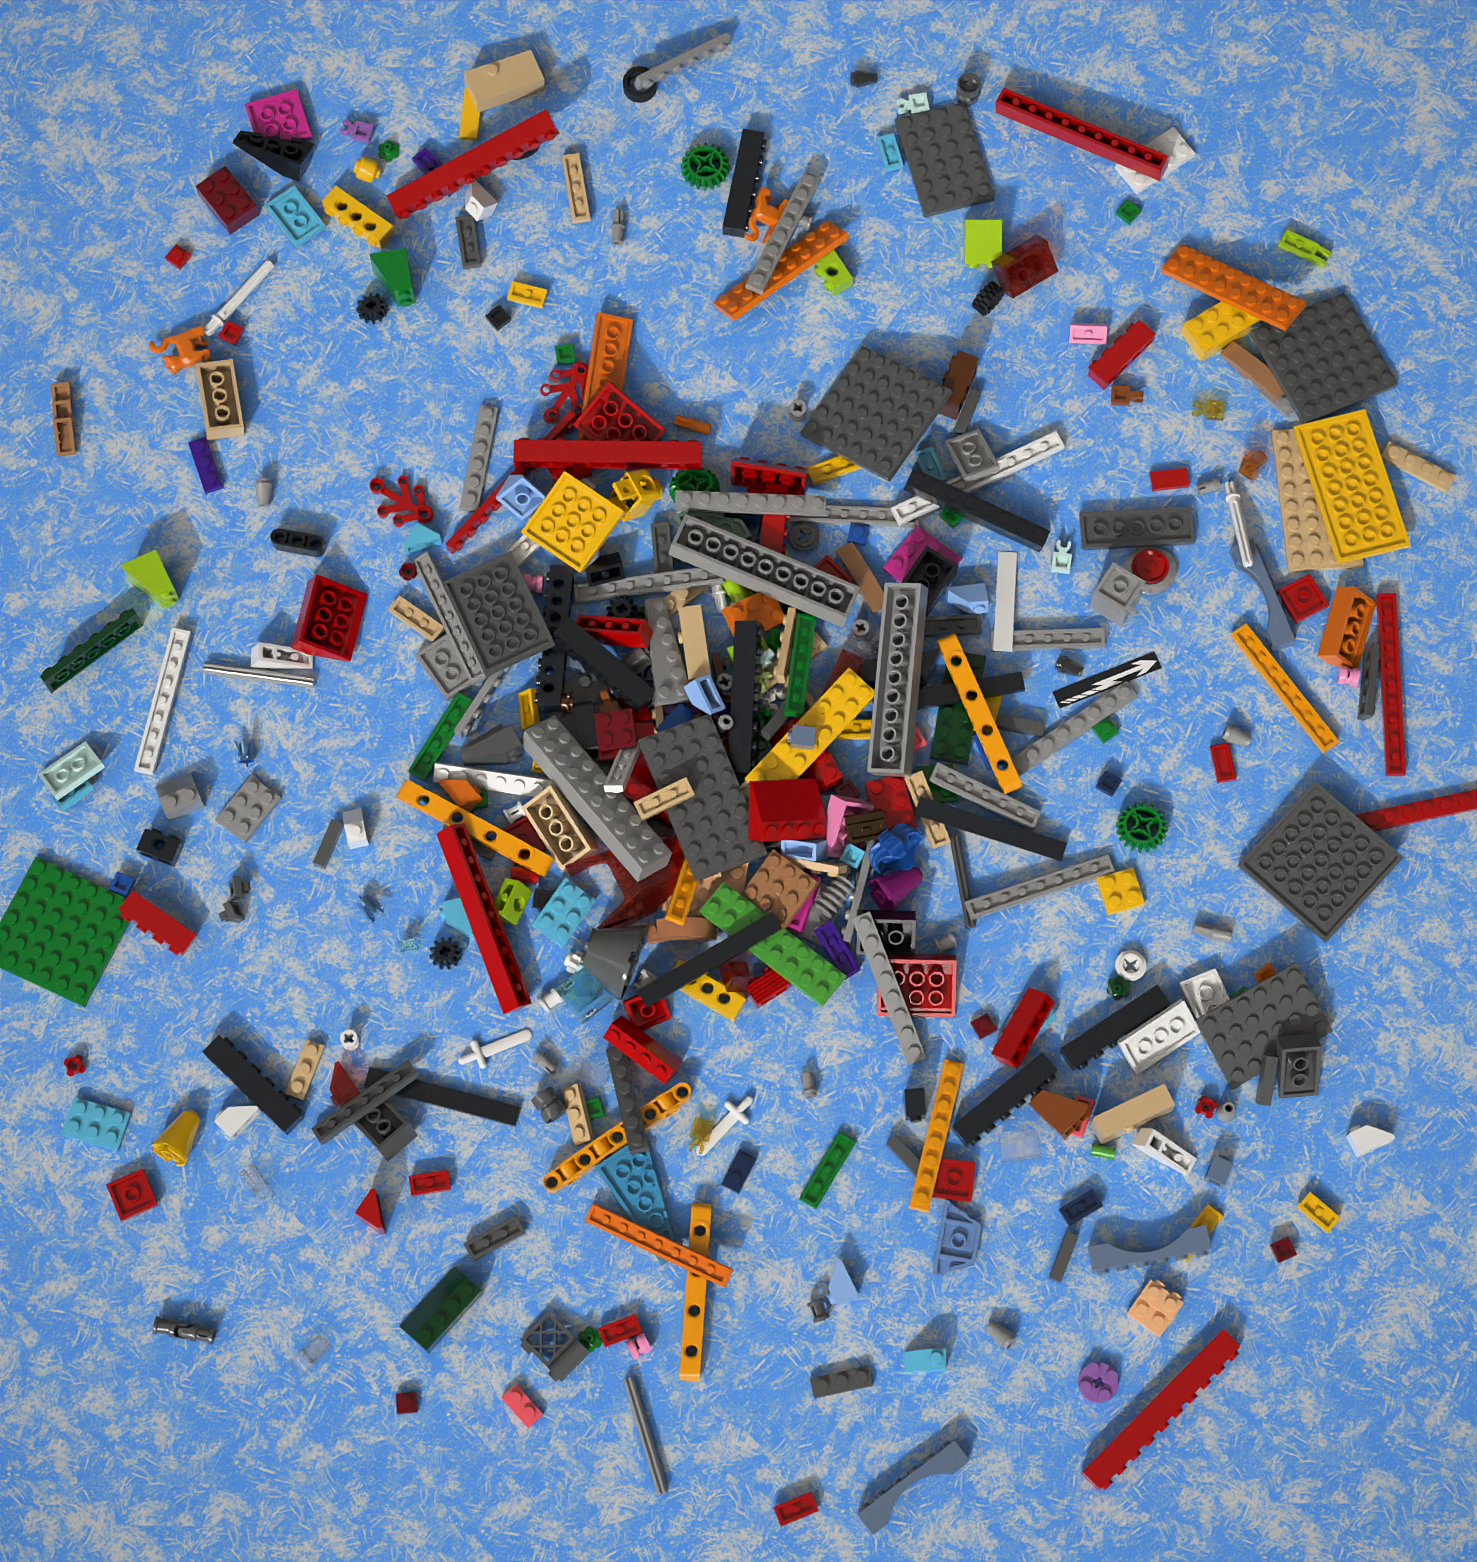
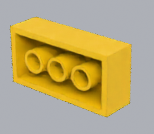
M1221 301L1184 323L1181 334L1202 362L1227 347L1232 341L1236 342L1246 336L1250 330L1262 326L1264 321Z

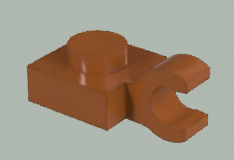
M1111 386V405L1130 406V401L1143 403V391H1130V386Z
M606 689L599 692L603 706L599 707L600 713L620 710L617 700L611 702Z

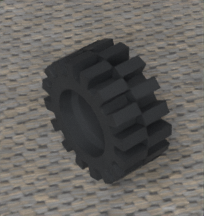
M994 281L989 282L976 295L972 307L982 316H986L1002 300L1005 290Z

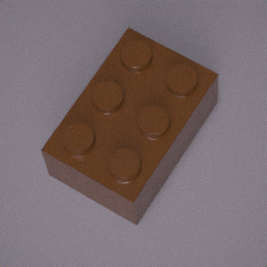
M958 350L956 356H952L949 363L950 368L943 376L942 385L951 389L953 394L939 414L957 420L977 374L978 357Z

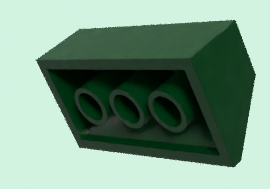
M453 1267L399 1327L429 1354L483 1295V1292L469 1278Z

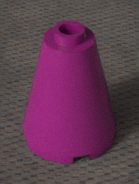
M913 867L910 870H897L875 877L868 882V888L872 887L870 895L881 910H895L922 883L923 874L918 867Z

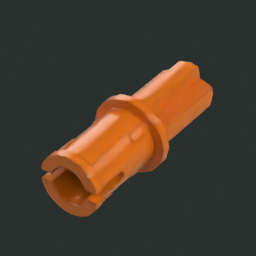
M676 415L674 425L690 429V432L695 431L709 435L712 425L696 420V418L691 419Z

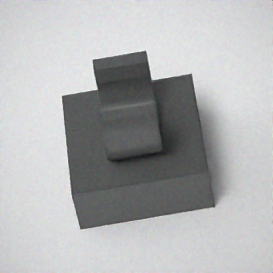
M233 876L229 881L231 900H239L244 893H248V890H251L250 882L241 883L240 876Z
M227 901L223 904L225 911L219 913L221 921L240 923L245 920L238 902Z

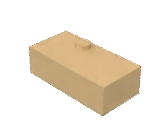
M532 50L464 72V84L477 112L544 91L545 79Z
M233 359L196 363V376L207 440L244 436V424Z
M701 605L678 607L681 631L678 632L679 644L682 643L687 679L688 683L702 676L708 674L711 676Z
M556 785L548 786L521 807L561 871H571L600 849L572 804Z
M1164 1083L1093 1117L1090 1126L1100 1145H1104L1171 1113L1175 1103Z

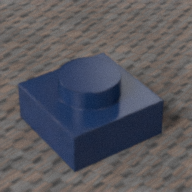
M1105 770L1095 788L1113 797L1122 779Z

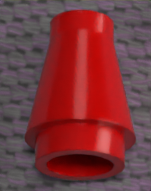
M517 866V868L512 867L510 879L518 880L523 884H538L539 874Z

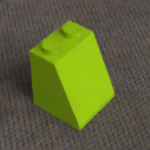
M963 220L964 265H968V268H979V265H986V268H997V265L1002 264V220Z
M156 549L121 565L129 582L161 608L172 607L176 602L180 601Z

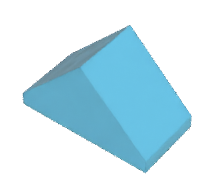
M416 523L403 546L405 553L409 554L441 545L442 542L440 534Z

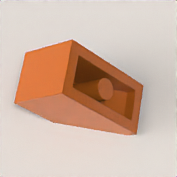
M467 780L439 781V784L457 806L468 812L483 800L479 795L482 791L475 783L471 785Z

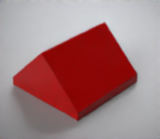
M639 994L623 1001L624 1009L630 1022L642 1031L671 1019L665 999L649 1008L645 1006Z
M374 1188L368 1192L355 1211V1214L360 1221L383 1235L386 1232L380 1199Z

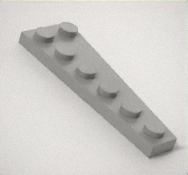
M664 597L646 599L644 602L645 617L653 631L650 640V657L652 661L651 672L654 679L655 705L691 702L684 689L689 683Z

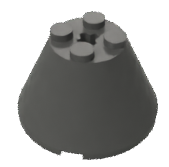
M647 926L592 928L589 939L585 943V953L582 955L579 964L584 966L618 1000H622L633 975L632 969L641 953L647 933Z

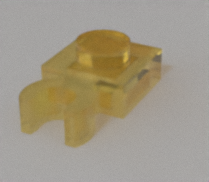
M1206 399L1205 404L1200 401H1193L1192 406L1198 407L1199 410H1193L1192 416L1197 417L1205 414V420H1224L1225 401Z
M695 1117L689 1135L691 1138H694L689 1144L690 1152H692L694 1146L698 1145L700 1147L699 1154H703V1141L709 1142L714 1122Z

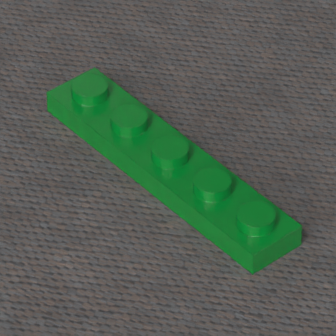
M459 692L456 694L412 763L408 773L424 782L427 780L435 767V763L439 761L455 735L454 729L473 701L472 699Z

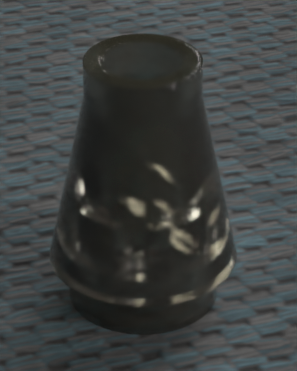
M855 70V72L850 74L852 87L859 88L878 82L876 72Z
M1060 655L1054 669L1058 670V673L1080 678L1084 667L1066 655Z

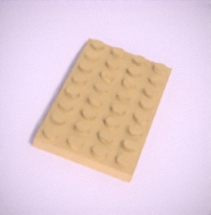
M1293 429L1272 430L1271 439L1287 573L1363 568V559L1337 565Z

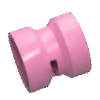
M524 574V580L530 592L533 590L536 593H543L544 575L538 574L532 577L531 574Z
M1341 665L1337 683H1347L1352 687H1357L1361 669H1350L1348 666Z
M644 1333L639 1334L634 1340L630 1339L625 1342L634 1360L639 1358L640 1354L652 1351Z

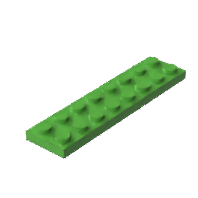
M725 882L719 886L699 911L701 915L729 936L766 916L763 911ZM785 928L748 949L749 952L821 1007L826 1004L847 977Z

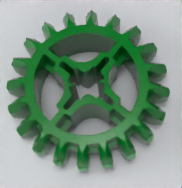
M706 142L704 146L698 143L697 148L691 146L690 151H686L685 156L682 157V176L685 177L686 182H690L691 187L696 185L697 190L700 187H703L704 191L707 190V187L713 190L714 185L719 187L720 182H725V177H728V170L730 169L729 158L725 157L726 153L725 151L721 152L720 147L714 148L713 143L710 146H707ZM715 160L720 165L719 170H717L714 166ZM692 163L695 164V167L697 168L696 173H694L691 169Z
M703 467L702 470H682L681 473L676 472V476L672 477L669 491L671 499L675 503L676 490L720 492V486L716 475L712 474L711 470L706 471Z
M1145 801L1142 802L1141 806H1139L1138 802L1134 803V807L1129 804L1127 810L1122 809V815H1118L1117 819L1120 822H1116V827L1120 829L1116 831V834L1121 835L1119 841L1126 840L1124 843L1125 847L1129 844L1131 845V851H1134L1136 847L1138 848V853H1141L1142 848L1148 853L1150 847L1156 850V844L1161 846L1163 843L1161 839H1166L1167 835L1165 833L1168 831V828L1165 825H1167L1168 821L1161 820L1165 814H1158L1159 807L1153 810L1152 803L1149 807H1146ZM1140 814L1147 815L1150 818H1143ZM1132 817L1134 827L1128 831L1126 823ZM1156 823L1157 834L1152 838L1149 828ZM1142 824L1146 827L1145 830L1139 829L1138 826ZM1135 836H1140V837H1142L1144 840H1138V839H1136V838H1134V837H1135Z

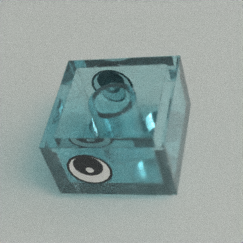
M585 967L555 989L582 1024L613 1001L601 983Z

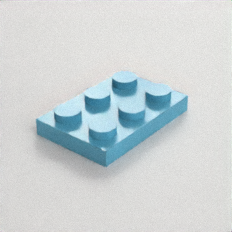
M292 186L264 205L265 209L296 248L326 229V225L295 186Z
M564 878L531 926L563 948L596 900L567 878Z
M74 1097L61 1135L119 1152L131 1113Z

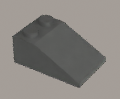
M511 725L460 751L464 766L504 765L511 762L516 763L524 756L522 744Z
M1316 1033L1277 1036L1276 1056L1279 1057L1277 1065L1279 1099L1318 1095L1321 1044Z
M387 1100L354 1123L387 1161L418 1136L410 1124Z

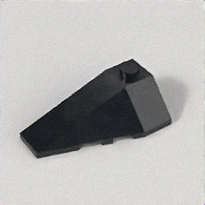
M240 131L233 140L234 145L280 175L298 182L307 170L315 146L313 143L293 137L291 140L280 139L281 136L275 135L274 138L264 137L262 133Z

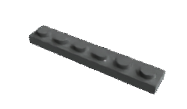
M616 1047L608 1048L606 1053L629 1153L632 1155L649 1151L628 1056Z
M407 1060L311 1129L319 1142L324 1145L420 1076L412 1063Z

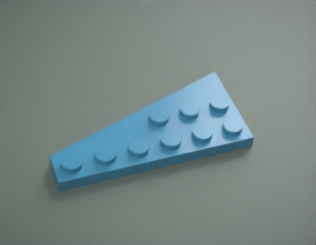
M626 1145L595 1166V1169L631 1221L675 1241L649 1151L630 1155L628 1145ZM655 1255L661 1263V1265H664L668 1262L667 1260Z

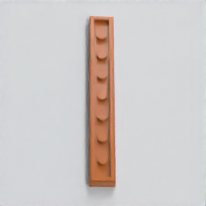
M592 1203L585 1222L724 1288H726L733 1273V1268L595 1203Z

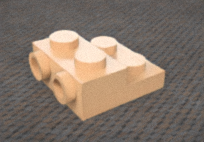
M1155 1279V1281L1150 1280L1127 1312V1315L1160 1338L1184 1303L1181 1301L1182 1297L1174 1291L1169 1293L1164 1289L1165 1285Z

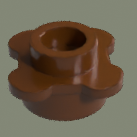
M567 692V695H562L561 709L567 710L568 714H570L571 709H574V697H571L570 692Z

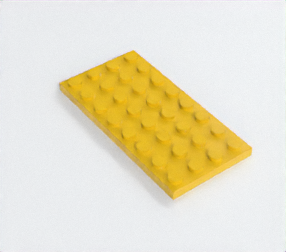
M1366 409L1294 426L1295 438L1337 565L1410 547L1411 544Z

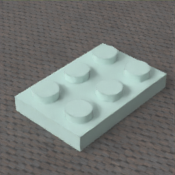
M85 741L38 775L58 801L105 767Z

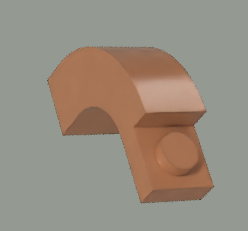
M686 917L683 926L664 918L656 919V922L647 924V943L655 944L670 940H691L699 943L717 940L716 925L708 919L698 917Z

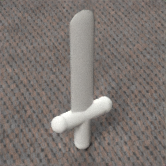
M523 1030L482 1047L479 1046L477 1040H472L470 1044L473 1052L460 1057L458 1062L463 1065L477 1059L479 1067L484 1069L487 1066L486 1057L529 1041L532 1038V1033L529 1030Z
M747 1096L737 1107L731 1101L725 1102L724 1105L730 1112L696 1147L698 1155L703 1156L707 1154L738 1120L745 1125L749 1123L750 1120L743 1111L753 1102L751 1096Z

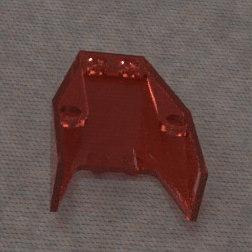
M676 836L661 839L672 852L668 865L639 882L634 879L611 850L565 865L569 875L573 877L594 865L607 864L624 895V900L597 929L630 926L655 913L672 896L685 858Z

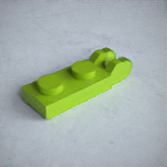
M1286 229L1278 245L1279 248L1309 262L1312 261L1314 265L1319 267H1325L1327 262L1316 256V252L1325 258H1330L1332 255L1328 249L1319 246L1320 244Z

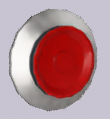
M1157 546L1138 547L1132 550L1125 558L1122 567L1146 581L1145 586L1152 590L1150 594L1142 592V594L1146 595L1159 594L1169 589L1177 575L1176 561L1172 555L1165 549Z

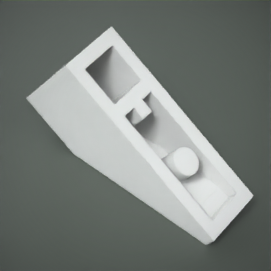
M259 642L251 649V667L262 669H312L313 655H307L288 646Z
M1141 1128L1132 1144L1148 1156L1186 1176H1189L1197 1158L1168 1138L1150 1128Z

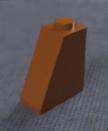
M1045 1090L1034 1094L1029 1103L1032 1110L1064 1140L1093 1113L1085 1103Z

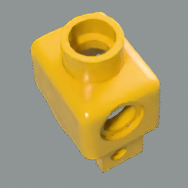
M646 469L626 472L620 481L614 482L612 484L614 489L609 495L610 499L607 500L625 512L621 520L626 522L644 516L653 503L661 499L663 490L660 482L652 478ZM627 500L634 503L631 508L626 505Z

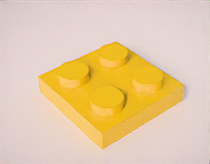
M1134 868L1096 878L1107 916L1145 905Z

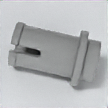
M1211 478L1210 481L1196 484V489L1199 490L1198 495L1201 496L1212 491L1218 492L1221 489L1218 478Z
M727 714L720 716L715 725L717 731L723 733L726 729H730L733 726V719Z
M539 1051L533 1058L534 1064H538L549 1076L558 1067L546 1056L545 1052Z
M813 1073L801 1074L800 1077L804 1089L802 1094L807 1099L816 1097L818 1089H815Z

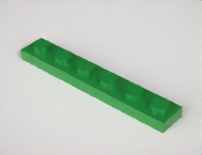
M797 614L784 709L785 716L803 717L816 616Z

